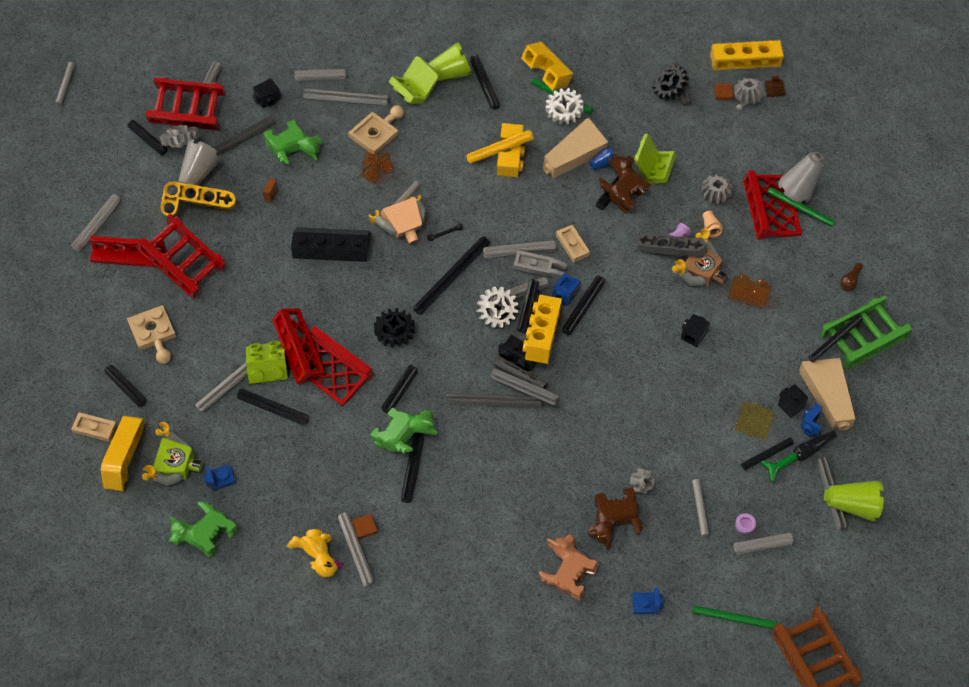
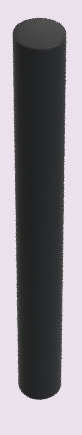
M857 314L808 357L809 360L814 363L859 324L863 317Z

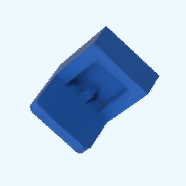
M817 403L812 409L808 408L805 411L800 427L806 435L814 436L815 438L819 436L822 429L821 426L815 423L823 408Z

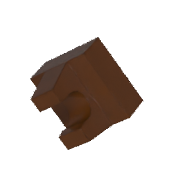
M772 76L771 80L765 81L767 97L785 96L783 80H779V76Z

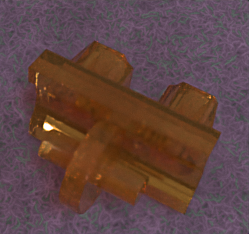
M366 152L364 154L365 160L362 161L363 166L366 167L362 169L360 176L362 178L366 177L371 183L377 181L380 178L379 173L376 171L378 168L384 174L393 170L394 167L389 160L391 155L387 152L379 157L378 153L372 155L370 152Z

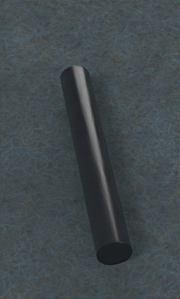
M789 437L740 465L745 471L793 445L794 441Z

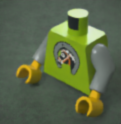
M166 422L159 423V426L164 431L157 428L155 433L158 436L165 435L166 437L161 440L154 465H147L143 468L144 471L148 472L142 475L143 480L152 478L157 483L170 486L179 483L181 480H187L190 471L201 472L203 460L194 459L195 455L191 446L172 430L169 431V425Z

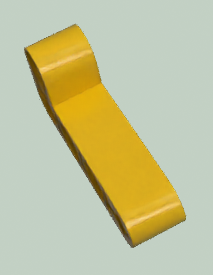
M168 182L163 190L161 211L167 217L170 213L165 212L166 206L174 205L175 209L171 214L175 217L179 213L181 202L228 210L235 207L236 198L230 191L179 182ZM171 187L178 188V192L175 195L168 194ZM189 190L196 191L194 198H187L186 194ZM208 193L214 194V199L210 202L205 200V195ZM218 194H220L221 199H227V197H230L232 202H229L228 205H226L225 201L219 200L218 204Z
M122 417L102 461L101 476L104 489L125 492L123 489L125 482H128L127 468L141 439L145 426L144 418Z

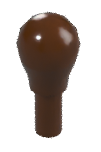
M856 263L853 270L841 278L840 284L844 290L851 291L856 288L858 274L863 268L861 263Z

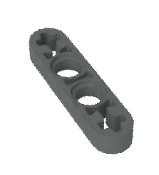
M642 234L637 238L638 248L642 252L701 257L707 252L706 243L703 239L656 234ZM663 242H666V243H667V245H665V246H662V247L658 246L660 243H663ZM680 244H684V245H685V246L682 247V248H676L677 245H680Z

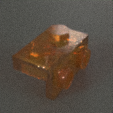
M739 274V277L734 276L728 298L765 308L771 286H767L768 282L757 279V282L750 281L749 276Z

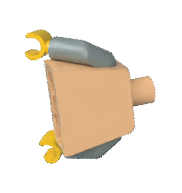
M418 195V199L411 196L410 199L384 208L381 216L379 211L375 210L376 216L369 214V218L372 223H376L390 235H395L396 238L405 235L408 243L411 244L419 240L415 231L419 230L425 221L426 208L421 201V195Z

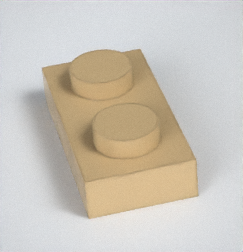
M573 225L556 231V237L573 263L590 256L589 249Z
M78 413L71 430L75 434L110 442L117 424L115 421Z

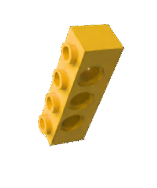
M780 40L712 44L710 53L713 70L779 67L782 65L784 57Z
M539 295L538 302H534L532 313H535V315L531 314L529 322L531 327L527 328L526 333L528 340H524L523 352H526L525 360L548 364L561 310V298Z

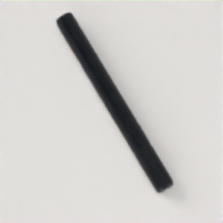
M481 237L413 306V311L416 314H422L483 251V248L489 245L490 241L487 237Z

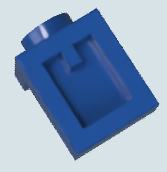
M564 273L554 285L552 297L561 298V303L568 306L571 296L580 287L581 281Z
M230 464L210 470L209 466L205 467L207 474L203 476L206 485H211L212 491L236 484Z
M654 588L653 592L632 593L633 615L659 614L660 607H663V595H659V588Z

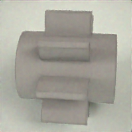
M638 468L637 472L631 474L629 484L634 487V492L647 494V490L653 489L655 479L651 476V471Z

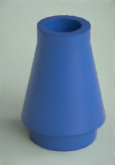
M605 148L589 161V165L594 171L611 165L608 162V158L614 159L612 155L614 153L613 150Z

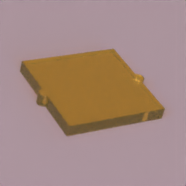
M743 401L734 430L748 434L749 437L755 436L766 440L775 410L761 407L760 404L755 405Z

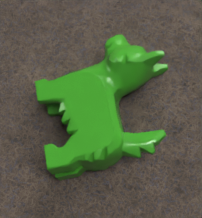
M295 120L287 122L289 129L283 131L279 136L273 135L272 129L264 132L266 145L272 150L273 155L280 160V163L289 164L290 162L286 156L298 150L312 157L314 161H318L316 154L319 152V146L323 143V140L318 136L308 137L297 126Z
M392 408L387 414L392 420L387 425L386 431L380 432L379 429L375 428L370 436L375 441L374 444L381 449L386 448L390 452L398 451L405 454L413 451V448L406 445V443L414 433L437 435L438 432L434 429L432 411L424 410L420 414L411 415Z
M208 501L197 503L206 515L195 525L170 516V524L172 525L170 532L172 535L169 542L173 545L187 542L204 552L208 558L216 553L214 543L215 540H218L217 536H220V533L227 532V536L231 538L238 532L237 525L232 520L227 519L222 512L215 510L213 505H209Z

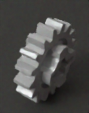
M178 125L167 129V133L160 136L162 146L183 147L188 144L189 140L199 137L198 129L194 126L189 128L188 125Z

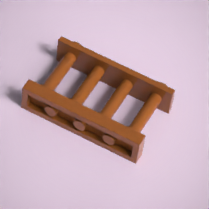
M818 606L814 608L811 614L813 618L790 629L784 628L782 623L773 627L771 634L802 687H838L851 681L853 687L859 686L862 681L859 669L853 666L828 624L827 615L821 612ZM813 627H819L824 637L804 646L795 647L792 637ZM829 644L835 654L811 666L806 665L802 659L803 655ZM840 663L845 674L821 685L816 683L813 674Z

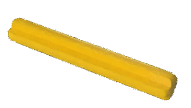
M527 130L468 153L466 155L467 161L475 163L498 154L499 151L503 152L534 139L531 130Z

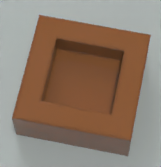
M732 83L714 84L715 101L733 100Z
M269 178L263 190L265 202L271 203L278 190L276 179Z
M371 514L352 520L358 540L377 534Z

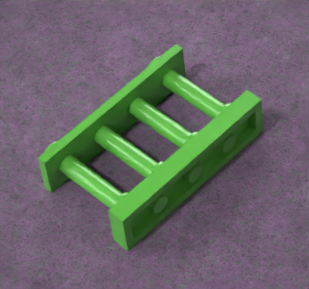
M885 295L879 299H872L869 304L834 322H828L822 327L821 338L823 339L829 335L832 337L857 314H860L863 317V323L876 337L875 341L867 342L856 327H854L849 332L861 346L860 349L856 351L851 350L842 338L837 342V345L845 354L843 366L847 370L909 338L912 332L911 326L909 324L902 327L898 326L883 308L887 300ZM876 311L892 331L887 335L882 334L868 315Z

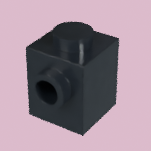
M271 78L253 87V100L257 105L260 104L262 108L271 107L281 100L280 89Z
M693 314L682 325L681 340L698 347L708 332L710 322L704 317Z
M794 384L780 392L778 406L792 418L805 408L809 397Z

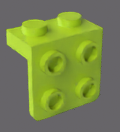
M416 56L404 76H392L389 83L396 92L404 96V100L409 104H422L440 76L421 57Z
M644 134L638 152L635 155V163L638 165L646 182L667 183L677 155L675 151L658 152L650 135Z
M281 342L254 343L246 347V367L249 384L288 379L285 350Z

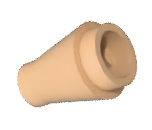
M712 211L704 212L702 217L704 219V227L709 230V237L715 238L720 236L723 229L722 224Z

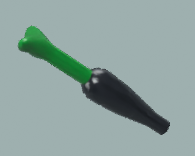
M832 430L827 434L796 446L791 455L777 463L761 461V464L768 470L770 480L774 483L779 470L796 460L804 461L830 440L837 437V434Z

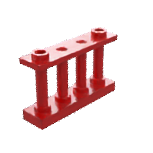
M166 77L153 78V82L156 88L159 89L155 109L147 110L146 118L149 123L173 126L188 125V127L194 126L200 129L218 131L219 122L217 117H214L218 96L226 95L223 85L218 83L206 84L170 80ZM166 90L176 91L171 112L162 111ZM183 92L193 93L190 113L188 114L179 113ZM201 94L211 95L208 112L205 116L197 115Z
M170 213L167 216L168 226L152 241H147L143 237L138 242V250L185 293L194 298L199 291L198 283L215 267L222 271L225 262L221 255L215 254L188 230L180 218L174 217ZM175 230L182 238L166 253H161L157 250V246ZM187 243L196 249L179 266H175L171 262V258ZM201 255L210 262L194 278H189L185 275L184 271Z

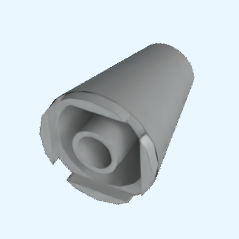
M189 140L178 182L199 186L219 163L221 155L217 156V150L199 141L196 144L193 143L194 140Z
M810 152L781 177L778 182L779 188L783 187L785 190L784 194L799 203H802L803 200L807 203L811 199L825 163L823 156L818 152Z

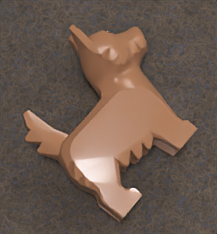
M571 534L564 538H557L555 541L547 538L548 546L553 549L563 562L556 575L540 571L541 581L547 582V585H555L562 593L570 594L572 598L581 601L585 594V591H583L584 587L577 586L576 584H579V580L582 581L585 573L595 575L598 569V562L594 559H589L574 547L576 539Z

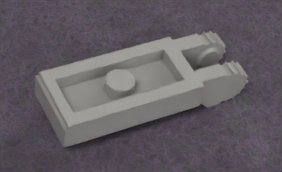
M520 250L517 252L513 265L515 270L546 277L550 276L556 279H560L564 272L552 269V267L560 270H566L568 267L563 261Z

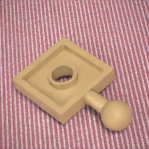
M398 105L393 106L390 114L384 120L371 112L348 132V137L375 156L398 135V129L390 125V123L395 119L398 120L403 117V108ZM370 132H377V133H378L377 135H374V136L369 135Z
M163 305L127 318L139 350L155 346L157 350L156 360L161 364H167L171 360V353L169 350L164 349L162 343L176 338V335ZM149 325L156 326L154 330H147Z

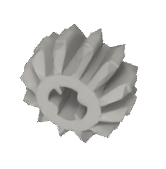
M751 77L749 79L744 78L743 81L739 80L734 88L736 101H740L741 104L746 103L747 105L750 103L755 105V102H761V98L764 95L763 83L758 81V78L752 79Z
M715 174L714 177L709 175L707 180L703 181L701 192L704 195V200L710 198V204L713 200L716 201L717 205L720 201L725 204L727 199L731 197L733 187L729 179H724V175L718 177Z

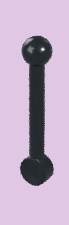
M458 223L455 227L438 234H429L427 239L428 241H433L435 238L455 230H462L463 225Z

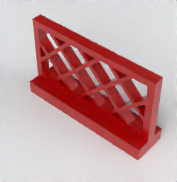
M748 170L743 183L757 240L765 239V237L801 236L802 231L796 208L767 194V189L770 186L784 194L785 190L783 188L780 189L774 183L779 181L783 175H757L755 171ZM758 181H764L768 185L764 188ZM765 194L772 200L768 203L762 198V195ZM775 201L782 207L778 210L771 204ZM767 208L775 213L773 217L766 213L765 210ZM784 208L792 213L790 218L782 213ZM779 216L786 222L782 225L775 218ZM772 223L777 228H779V230L770 231L769 225ZM789 223L795 227L796 231H790L785 226Z
M314 325L309 330L311 338L317 344L316 351L320 361V354L329 353L331 355V361L321 363L322 366L332 365V374L311 376L307 380L341 406H344L361 386L374 376L371 367ZM302 346L304 352L310 355V351L307 352V348ZM309 364L310 368L316 367L313 364ZM344 364L346 372L335 373V365ZM350 375L361 377L357 383L349 384ZM346 376V385L336 386L335 377ZM332 378L333 386L324 387L322 379ZM347 389V395L342 400L336 396V390Z

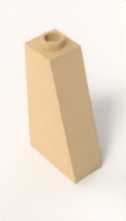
M588 118L544 156L543 169L546 174H550L552 178H555L592 160L605 148L608 149V141Z
M840 358L816 360L814 363L802 361L799 369L800 375L816 402L823 407L822 412L832 429L846 431L852 428L855 415Z

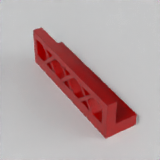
M90 237L92 246L91 263L158 268L138 250V247H135L138 246V242L141 239ZM162 241L157 246V248L161 249L157 250L161 253H166L165 241Z
M300 308L280 309L272 321L282 347L285 350L296 383L304 384L311 376H323L325 374L324 368ZM290 315H296L298 322L292 320ZM296 329L303 333L304 339L297 335ZM302 346L309 349L310 355L303 351ZM310 362L315 365L317 370H311L308 363Z

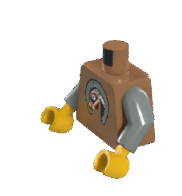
M706 228L701 229V233H696L695 236L705 241L707 247L706 254L701 257H688L685 262L679 259L675 261L676 265L672 267V271L674 273L680 272V277L690 286L708 287L713 279L723 284L728 276L720 271L723 261L711 240L707 239L710 233Z

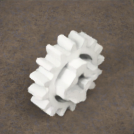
M560 88L559 93L554 91V96H548L546 112L549 118L553 117V122L559 120L560 124L563 121L569 124V120L576 122V117H581L583 100H581V95L576 96L575 90L571 93L569 88L566 91Z
M492 287V292L487 289L485 290L486 296L480 295L482 301L477 302V304L481 308L477 312H482L479 318L486 319L485 325L491 322L492 328H495L497 324L499 328H502L503 323L506 325L510 324L509 319L515 320L513 313H518V310L514 309V306H517L518 303L513 302V299L516 297L515 295L509 296L510 290L504 292V287H500L497 291L496 287ZM496 295L493 301H488L491 296ZM498 304V306L501 307V310H497V308H494V305ZM503 313H508V314L506 315V317H504L503 319L499 320V318H501V315H502Z

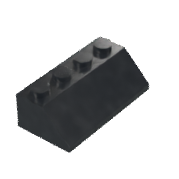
M296 227L292 235V257L294 259L367 262L370 230Z

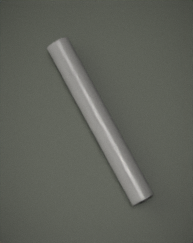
M73 62L68 63L55 105L62 106L75 68V63Z
M415 181L394 204L409 199L420 187V184Z
M694 479L692 483L701 537L709 536L700 479Z

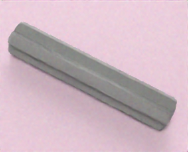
M345 69L295 71L296 81L346 79Z
M791 533L736 542L733 549L735 554L739 555L792 545L794 541Z

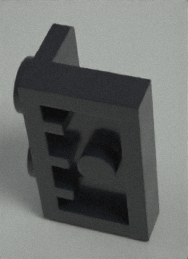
M510 335L504 344L500 343L498 345V354L504 359L512 361L520 368L528 372L532 371L538 362L525 360L526 352H523L524 342Z

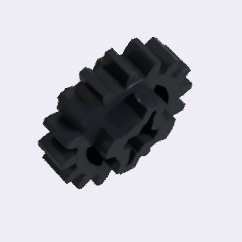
M673 63L672 67L667 64L666 69L660 68L661 72L656 73L657 78L652 80L655 83L652 85L653 92L661 100L664 98L666 101L669 100V97L672 100L675 99L676 95L680 97V92L686 91L684 86L689 85L686 82L689 80L688 73L681 65L677 66Z
M389 308L388 313L382 311V317H376L374 334L379 342L383 340L384 346L390 343L391 348L394 347V344L401 347L402 342L408 344V339H413L415 321L412 320L411 314L406 315V310L400 313L398 308L395 309V312H392Z

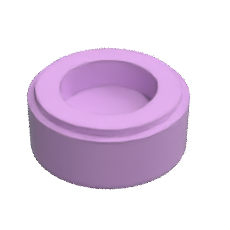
M750 514L739 515L735 522L736 529L742 534L752 533L756 527L755 518Z

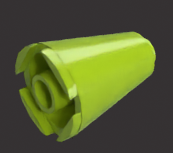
M459 42L428 63L439 74L440 78L438 81L472 75Z
M880 481L832 485L825 490L824 501L830 507L875 522L877 521L875 518H880L883 509L884 497L880 496V490H883V486Z

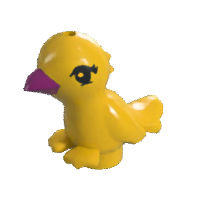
M308 530L306 536L302 538L294 536L287 545L289 549L301 548L313 557L315 561L310 562L312 564L311 568L321 577H332L343 564L334 560L328 554L327 544L330 543L331 536L330 534H323L321 530Z

